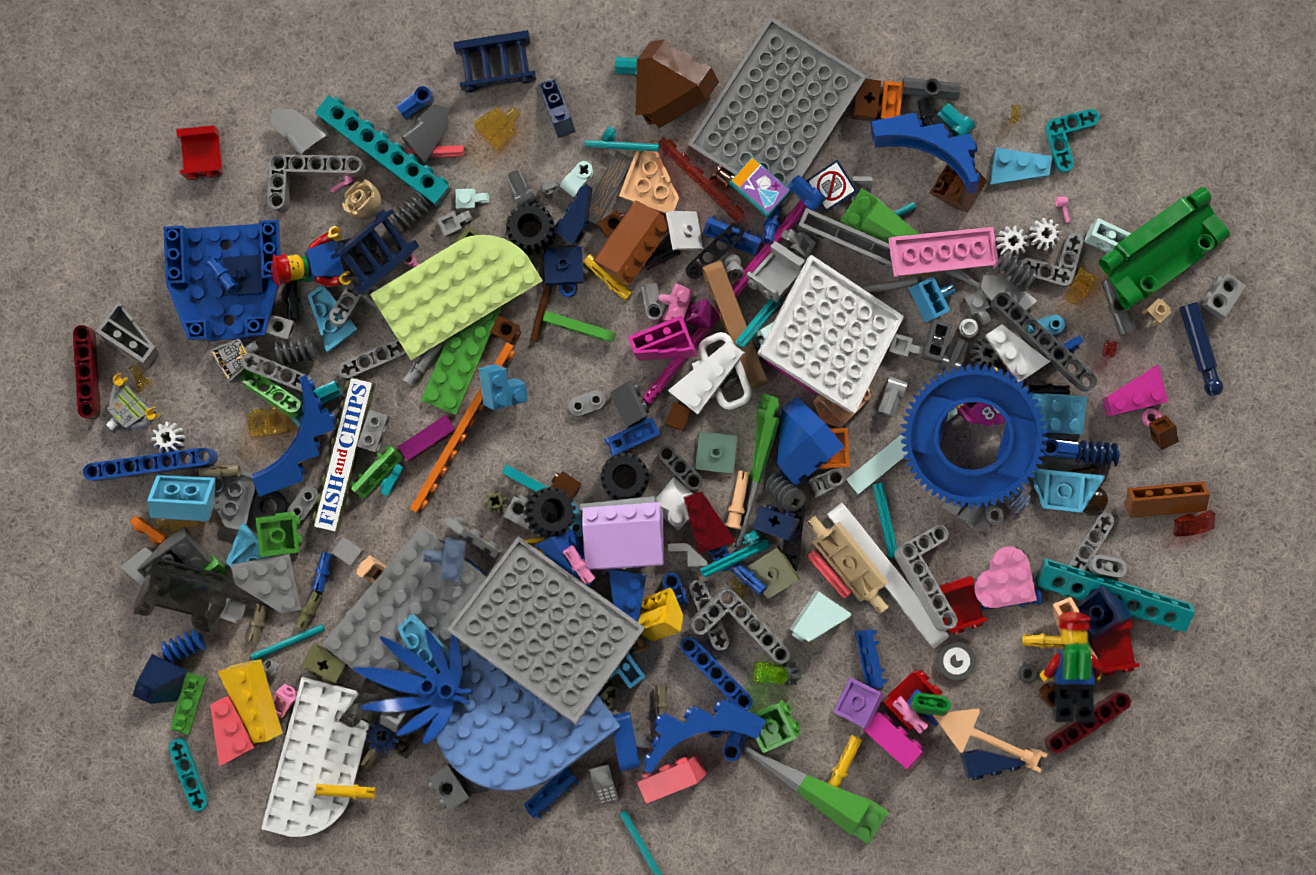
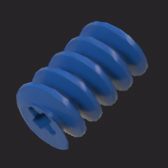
M192 629L191 636L187 632L183 634L184 639L177 635V642L170 638V645L162 641L164 660L175 663L178 659L183 660L186 656L190 657L193 653H199L200 650L205 651L206 644L201 633H196Z

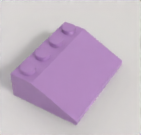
M659 502L583 508L584 553L586 566L589 570L663 566V510Z

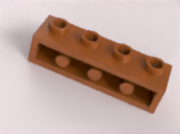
M1204 481L1127 488L1125 506L1130 518L1207 511L1210 493Z

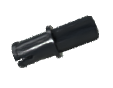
M928 99L918 100L919 120L922 121L923 127L934 125V115L931 114Z
M672 246L662 251L657 250L658 253L650 256L645 263V267L649 270L661 263L665 264V261L680 255V250H673Z

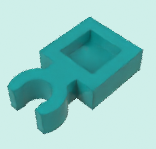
M398 464L395 465L388 479L385 478L381 483L380 488L382 490L380 493L391 496L399 481V477L405 469Z

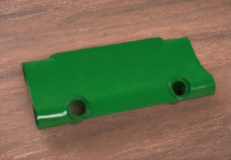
M1200 187L1186 198L1182 197L1124 238L1112 251L1099 259V265L1111 281L1118 301L1123 308L1129 310L1143 299L1148 298L1230 237L1228 228L1216 216L1210 206L1212 198L1206 188Z

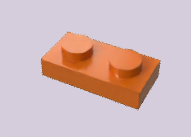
M884 81L880 120L900 116L903 83Z
M133 516L130 521L134 525V530L140 534L146 533L150 536L149 540L157 545L162 544L169 537L140 516Z

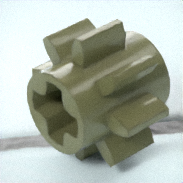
M492 490V495H485L488 498V502H485L484 505L490 506V512L495 508L500 513L501 507L507 508L504 501L508 497L501 496L503 491L496 494L495 490ZM499 496L500 505L496 504L493 506L492 498Z

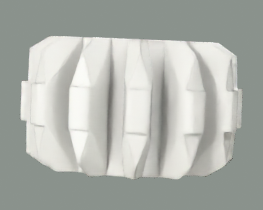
M1045 218L1041 219V222L1035 221L1034 226L1029 228L1032 233L1028 235V238H1034L1031 245L1037 243V250H1040L1042 246L1044 251L1049 250V247L1053 249L1056 247L1055 243L1060 242V238L1057 236L1062 233L1061 231H1056L1059 224L1053 226L1052 219L1048 223ZM1043 231H1046L1045 234L1048 233V237H1047V238H1044L1045 235L1042 236L1041 233H1042Z
M1007 226L1005 232L1000 231L998 233L1000 237H997L995 241L1001 243L996 246L997 249H1003L1000 255L1010 251L1013 256L1019 257V253H1025L1023 247H1027L1028 243L1024 242V240L1028 236L1021 235L1024 231L1023 229L1017 232L1016 226H1013L1012 229ZM1011 238L1014 239L1013 242H1016L1013 246L1010 245L1011 242H1008Z
M165 422L164 426L159 424V431L153 430V433L157 434L156 437L151 438L152 441H157L154 444V448H160V453L179 451L177 445L184 446L180 439L186 438L185 435H179L183 432V429H177L178 424L176 423L171 425L170 422ZM166 435H169V437L171 438L170 441H168L165 438Z

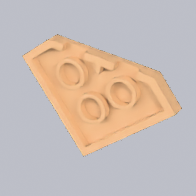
M636 151L619 198L633 203L637 200L666 215V212L675 211L679 197L660 159L659 153Z

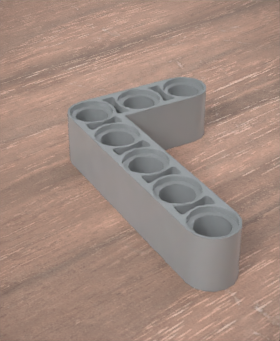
M274 155L270 159L268 204L280 213L289 209L291 176L361 177L366 172V165L355 156ZM284 161V166L278 169V164ZM299 162H303V166L300 169H296V165ZM321 162V167L315 170L316 163ZM340 163L339 169L333 170L334 165ZM355 163H359V168L352 171V166ZM283 180V185L277 188V182ZM282 198L281 205L276 207V201Z
M942 525L935 526L899 546L895 550L894 555L934 627L939 631H945L956 626L957 618L921 555L948 539V530ZM934 532L939 534V539L935 537ZM919 540L923 542L924 548L919 545ZM904 549L908 551V553H909V556H908V557H906V556L904 555V553H903V550H904ZM913 566L917 567L918 574L914 572ZM923 583L928 586V591L923 588ZM933 600L937 602L938 608L933 606ZM943 617L947 619V626L943 623Z
M730 589L719 591L690 620L691 630L701 635L705 634L728 612L771 659L782 664L790 658V652L787 647L740 597ZM726 593H730L732 596L731 601L728 603L723 602V596ZM716 606L718 612L715 616L711 617L709 609ZM739 607H743L745 610L744 615L741 617L736 615V610ZM698 620L704 622V626L700 630L695 629V623ZM752 621L758 623V627L754 631L749 629V624ZM770 635V643L764 645L762 642L763 637ZM783 649V657L777 659L775 655L777 650Z

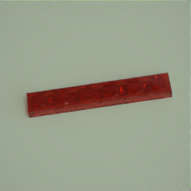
M663 137L658 142L659 148L735 222L742 223L745 216L743 214L745 212L738 205L734 206L730 202L731 198L725 192L721 193L712 179L709 178L707 180L703 176L704 172L697 165L694 167L689 162L690 158L684 152L680 153L676 150L677 146L672 140H666Z

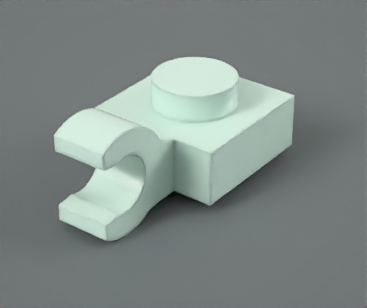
M456 189V209H476V203H489L488 193L476 194L475 189Z

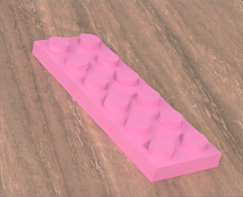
M993 227L888 238L894 277L994 266L998 260Z

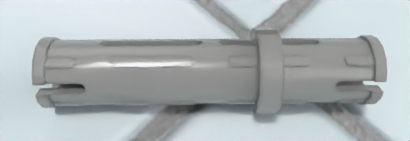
M446 340L424 352L416 362H413L412 368L402 380L413 386L421 374L426 372L425 369L445 345Z

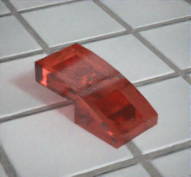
M1208 510L1197 516L1188 513L1175 519L1173 535L1176 537L1191 536L1214 529L1215 513Z

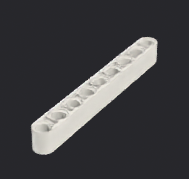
M840 503L827 513V517L834 525L840 521L885 577L888 583L884 588L934 649L949 637L946 631H939L934 627L916 593L846 506Z

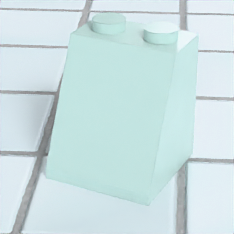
M815 591L790 630L793 631L792 636L801 642L804 640L810 642L849 618L851 613L822 593Z

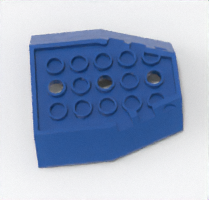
M279 220L259 221V224L201 228H185L183 225L163 227L166 285L187 339L222 341L252 339L264 336L279 288L274 283L271 275L272 256L281 255ZM226 240L231 242L229 250H223L221 247L222 243ZM261 255L263 293L225 296L223 284L215 279V274L206 265L207 261L213 257H216L223 266V257ZM231 315L235 319L234 324L227 326L225 319Z

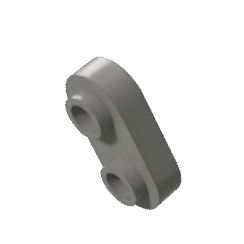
M594 390L577 396L569 402V410L574 416H583L599 410L606 403L605 395L601 391ZM593 397H599L600 401L598 403H594L592 401ZM576 403H580L582 405L580 410L575 409L574 406Z
M311 486L304 487L290 505L288 512H295V509L299 508L301 513L299 515L295 514V516H299L300 521L305 520L317 504L319 491ZM308 492L312 494V498L309 500L306 498Z
M1097 555L1088 562L1089 570L1094 575L1117 579L1123 577L1127 572L1125 562L1119 558Z

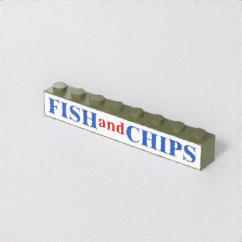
M350 377V381L346 382L344 390L347 392L345 400L341 401L340 405L341 417L337 419L335 429H337L336 437H333L331 441L332 454L328 456L326 466L328 467L327 474L323 475L321 481L323 490L317 497L318 510L314 512L312 517L313 527L337 533L340 531L360 450L357 444L370 410L376 386L373 382Z

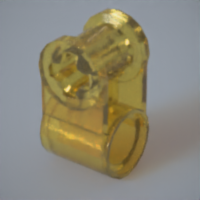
M1080 266L1066 291L1065 298L1067 302L1077 304L1084 300L1098 275H1093L1083 270V267ZM1073 290L1079 293V298L1073 296Z

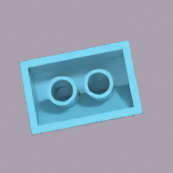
M157 474L147 500L150 518L209 521L214 507L215 478Z

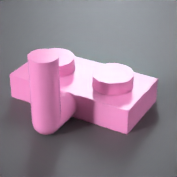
M674 284L671 295L661 294L659 300L667 304L662 319L668 321L681 315L684 319L694 291L680 284Z

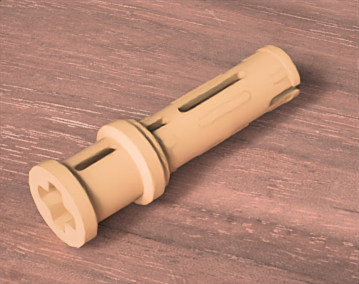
M738 471L732 506L728 507V520L724 524L727 528L741 530L740 522L742 514L745 513L743 503L750 475L749 472Z

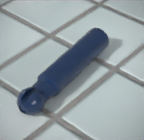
M1195 302L1179 307L1198 371L1202 372L1205 382L1204 390L1209 396L1220 395L1224 389L1223 383L1216 371L1217 362L1199 304Z

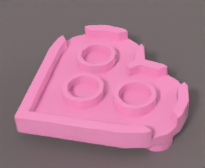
M1005 546L998 549L990 560V569L983 571L974 584V592L983 606L1000 608L1037 600L1030 564L1027 556L1020 549L1013 546Z

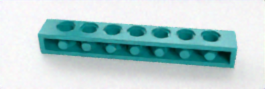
M330 95L325 98L314 112L321 120L413 190L418 191L422 197L434 206H439L451 190L448 186L449 182L442 176L436 177L433 174L434 170L426 164L424 166L419 164V159L412 153L407 155L403 152L404 148L399 143L395 142L393 144L388 140L389 136L383 131L377 132L374 130V125L367 119L361 120L358 117L359 113L351 107L349 110L344 107L345 103L336 96L332 98ZM343 112L344 115L341 119H335L337 113ZM352 124H359L357 130H350ZM373 135L374 138L371 142H365L366 136ZM383 146H388V152L381 154L380 149ZM397 158H404L401 165H395ZM412 169H418L419 173L416 176H410ZM428 180L434 181L433 186L430 188L424 187L425 182Z
M1046 558L1043 559L1036 577L1037 586L1041 589L1058 592V594L1064 597H1075L1079 601L1092 593V590L1103 586L1112 594L1118 595L1117 598L1124 603L1132 617L1138 620H1148L1158 626H1168L1174 631L1187 632L1195 614L1191 603L1107 577L1094 575L1091 572ZM1058 577L1063 578L1061 581L1054 580ZM1076 583H1080V584H1081L1079 587H1074V586H1073V585L1076 584ZM1130 601H1137L1135 604H1129ZM1151 606L1155 607L1153 610H1147ZM1169 612H1173V613H1174V614H1172V615H1170V616H1167V615H1166V614L1169 613Z

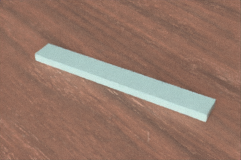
M953 408L948 413L946 422L958 414L957 408ZM898 436L846 479L857 495L908 453L902 451V447L906 446V444H902L901 440L906 437Z

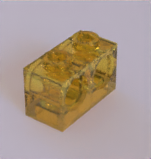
M271 407V411L253 409L252 413L246 414L249 437L256 438L291 433L289 416L275 407ZM278 415L282 416V423L280 425H276L274 422L275 417ZM258 418L263 419V425L260 428H257L255 425Z

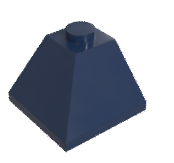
M1103 586L1098 587L1076 604L1080 613L1091 618L1089 621L1090 629L1087 632L1092 640L1120 628L1133 618L1124 603Z
M152 654L136 682L132 696L149 704L175 702L180 696L187 670Z

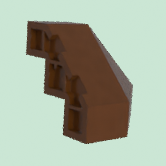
M667 40L650 41L637 59L636 115H642L648 125L656 124L658 129L705 102L719 83L713 69L705 63L701 65L694 61V56L682 49L679 52L672 48V43Z

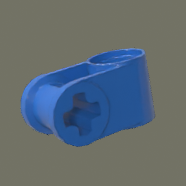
M674 572L666 573L663 576L664 589L671 588L676 599H679L677 600L679 606L689 605L679 576ZM667 577H676V584L668 586L666 584Z

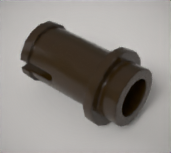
M1092 464L1089 467L1073 469V472L1099 475L1097 466Z

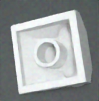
M673 477L656 497V500L660 503L663 510V518L679 531L689 519L683 497L694 493Z

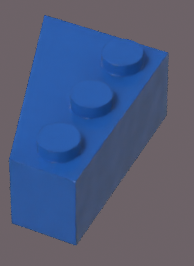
M575 530L535 544L538 550L541 549L546 557L583 583L577 572L572 570V565L563 554V551L568 547L574 546L579 556L585 560V554ZM595 579L590 583L587 582L586 585L590 586L592 584H595Z
M609 569L613 605L638 622L647 575Z

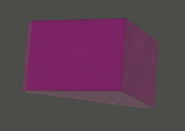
M702 299L689 306L684 321L688 325L711 329L717 311L708 300Z

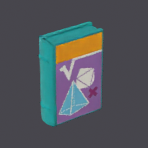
M753 156L729 181V185L766 218L791 193V190Z

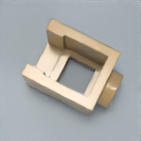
M1158 298L1153 300L1141 313L1145 315L1149 312L1155 319L1151 324L1155 326L1160 324L1171 313V308L1162 299Z

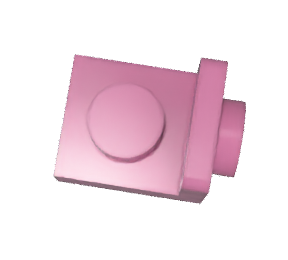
M287 684L282 685L272 697L277 715L281 719L287 715L298 693Z

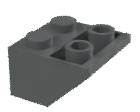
M628 381L610 392L626 428L647 419L649 409L645 401H640L639 396H641V393L636 383L632 385L631 381Z

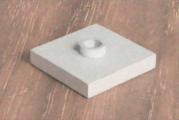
M666 212L672 249H703L697 212Z

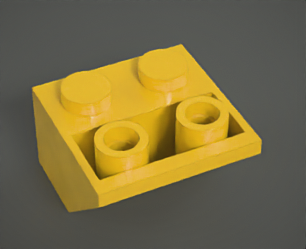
M671 588L642 599L638 623L645 627L641 635L654 642L681 632L683 613Z

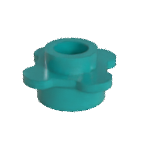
M757 530L743 535L745 541L742 543L753 545L760 541L759 538L763 533L759 534Z

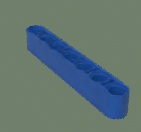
M195 448L94 462L84 466L83 476L87 480L106 481L214 465L218 460V455L213 449ZM208 452L209 458L205 462L203 457L204 454ZM187 455L190 456V462L188 464L185 463V458ZM170 457L171 460H172V463H171V465L168 467L167 464H166V462H167V459ZM150 460H152L153 466L151 469L148 468V463ZM134 463V470L131 472L130 465ZM115 465L116 471L112 474L111 468ZM96 468L97 475L94 477L93 470Z

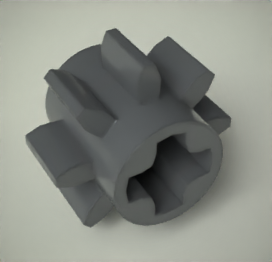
M795 662L782 663V667L778 669L777 673L778 680L783 681L784 686L797 685V681L801 679V669L796 667Z

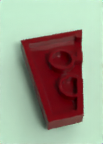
M703 492L683 497L699 553L736 542Z

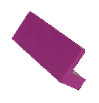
M444 415L399 445L398 448L404 455L405 461L410 463L452 435L456 429L447 415Z

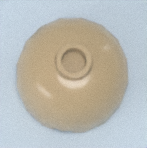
M364 180L365 182L362 183L359 181L355 182L350 186L344 195L346 198L345 204L342 202L343 209L357 219H367L377 213L381 204V196L378 189L367 180Z

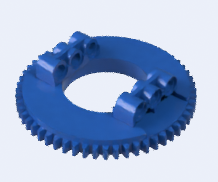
M967 364L966 369L959 365V371L951 367V373H948L946 370H944V376L937 373V380L930 378V385L924 383L925 390L918 389L920 396L913 395L916 402H909L912 409L905 410L909 416H903L907 423L901 424V427L906 429V431L901 432V435L906 438L902 439L901 443L906 444V446L902 447V451L908 452L904 455V459H910L906 465L913 466L910 469V473H916L914 476L915 480L921 479L919 482L920 486L926 484L925 491L932 489V496L939 493L938 500L945 496L947 504L952 499L953 506H956L960 501V505L963 508L966 503H968L969 508H972L973 503H976L977 508H980L982 502L985 507H988L989 501L996 505V499H999L1002 503L1003 496L1011 499L1010 492L1017 495L1016 488L1018 487L1023 490L1022 483H1030L1027 477H1035L1031 471L1039 470L1035 464H1042L1038 457L1045 456L1040 450L1047 448L1046 445L1042 444V442L1048 440L1047 437L1042 436V434L1048 432L1047 429L1042 428L1047 423L1040 421L1045 415L1038 413L1042 409L1041 406H1035L1039 401L1037 399L1031 400L1034 393H1027L1029 390L1028 386L1021 388L1023 382L1019 381L1016 383V376L1009 379V372L1002 375V369L995 372V367L991 366L987 370V365L985 364L982 369L979 368L978 364H975L974 369L971 368L970 364ZM968 402L988 404L997 409L1006 421L995 462L981 469H964L954 465L943 455L939 446L948 413L953 408Z

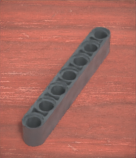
M1001 292L991 300V308L1037 352L1051 361L1049 363L1078 390L1086 392L1096 386V376L1009 294ZM997 298H1002L1005 301L1004 307L997 304ZM1012 311L1019 314V320H1014L1011 317ZM1027 324L1033 327V333L1026 331L1025 326ZM1040 338L1047 340V347L1040 344ZM1054 351L1061 353V360L1055 359ZM1069 364H1072V365L1075 366V368H1076V372H1075V373L1069 372V370H1068V365H1069ZM1083 377L1089 379V387L1083 385Z

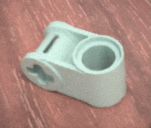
M587 161L579 162L571 173L564 178L560 187L573 198H576L578 190L582 186L584 187L593 176L591 164ZM581 168H583V169L588 168V169H587V170H588V174L583 173V174L581 175V170H580V169H581Z

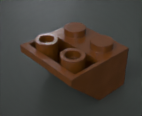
M947 164L929 193L954 209L968 213L987 180L977 169H974L975 173H979L980 184L977 186L976 193L969 194L962 179Z

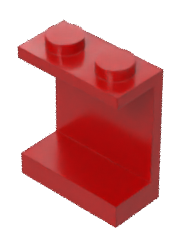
M210 125L176 129L177 137L181 140L183 170H180V174L187 180H197L198 176L216 178L218 174H223L219 129Z
M972 576L939 586L957 618L956 626L947 630V632H953L954 635L964 632V628L969 626L972 629L983 626L982 622L987 621L986 617L982 615L972 584L975 583ZM943 617L944 623L947 626V619Z
M1131 620L1098 639H1091L1093 651L1101 665V673L1104 676L1114 675L1117 670H1122L1123 673L1132 672L1135 667H1140V664L1135 662L1129 632V629L1133 628Z
M916 669L882 700L885 706L910 731L914 727L909 721L906 722L903 719L904 716L892 705L893 702L897 701V698L900 696L907 702L916 689L924 694L941 696L943 693L937 685L934 684L932 686L927 681L929 677L922 670L918 672Z

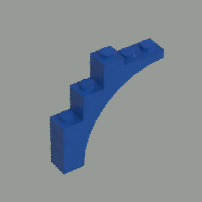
M916 113L871 121V136L875 148L888 146L908 147L934 155L956 171L964 182L969 194L977 192L980 176L974 170V156L978 148L976 141L972 140L971 134L950 137L949 131L945 130L943 123L923 127L922 121L918 120Z
M307 375L299 377L303 390L304 408L302 421L296 437L279 459L265 469L252 474V480L259 497L304 481L303 474L306 473L302 463H298L318 456V449L321 448L318 438L313 437L335 430L333 424L337 422L333 412L329 413L327 408L319 410L323 408L320 398H315L313 393L316 390L312 379L308 380Z
M725 698L722 701H717L713 709L716 712L715 715L695 705L692 708H687L683 716L686 719L685 722L666 712H663L662 715L658 714L653 725L656 726L655 731L661 735L660 737L656 735L651 745L654 747L652 753H647L643 760V764H645L644 770L652 773L659 760L672 747L682 740L699 733L728 730L744 733L757 739L766 720Z

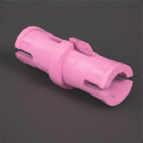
M574 546L568 547L563 551V554L572 565V570L577 572L585 585L587 582L590 583L594 580L595 577L587 568L586 561L579 556Z
M902 696L897 698L898 700H895L892 705L904 716L903 719L906 722L909 721L919 734L923 732L922 729L925 730L928 724L908 705Z

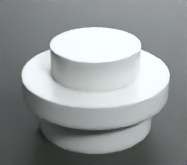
M965 319L959 325V332L963 337L972 338L978 332V324L973 319Z

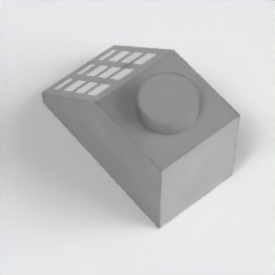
M607 762L590 767L591 777L600 805L619 800L610 763Z

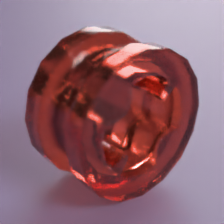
M1104 341L1103 357L1107 355L1110 358L1114 357L1117 347L1116 341Z

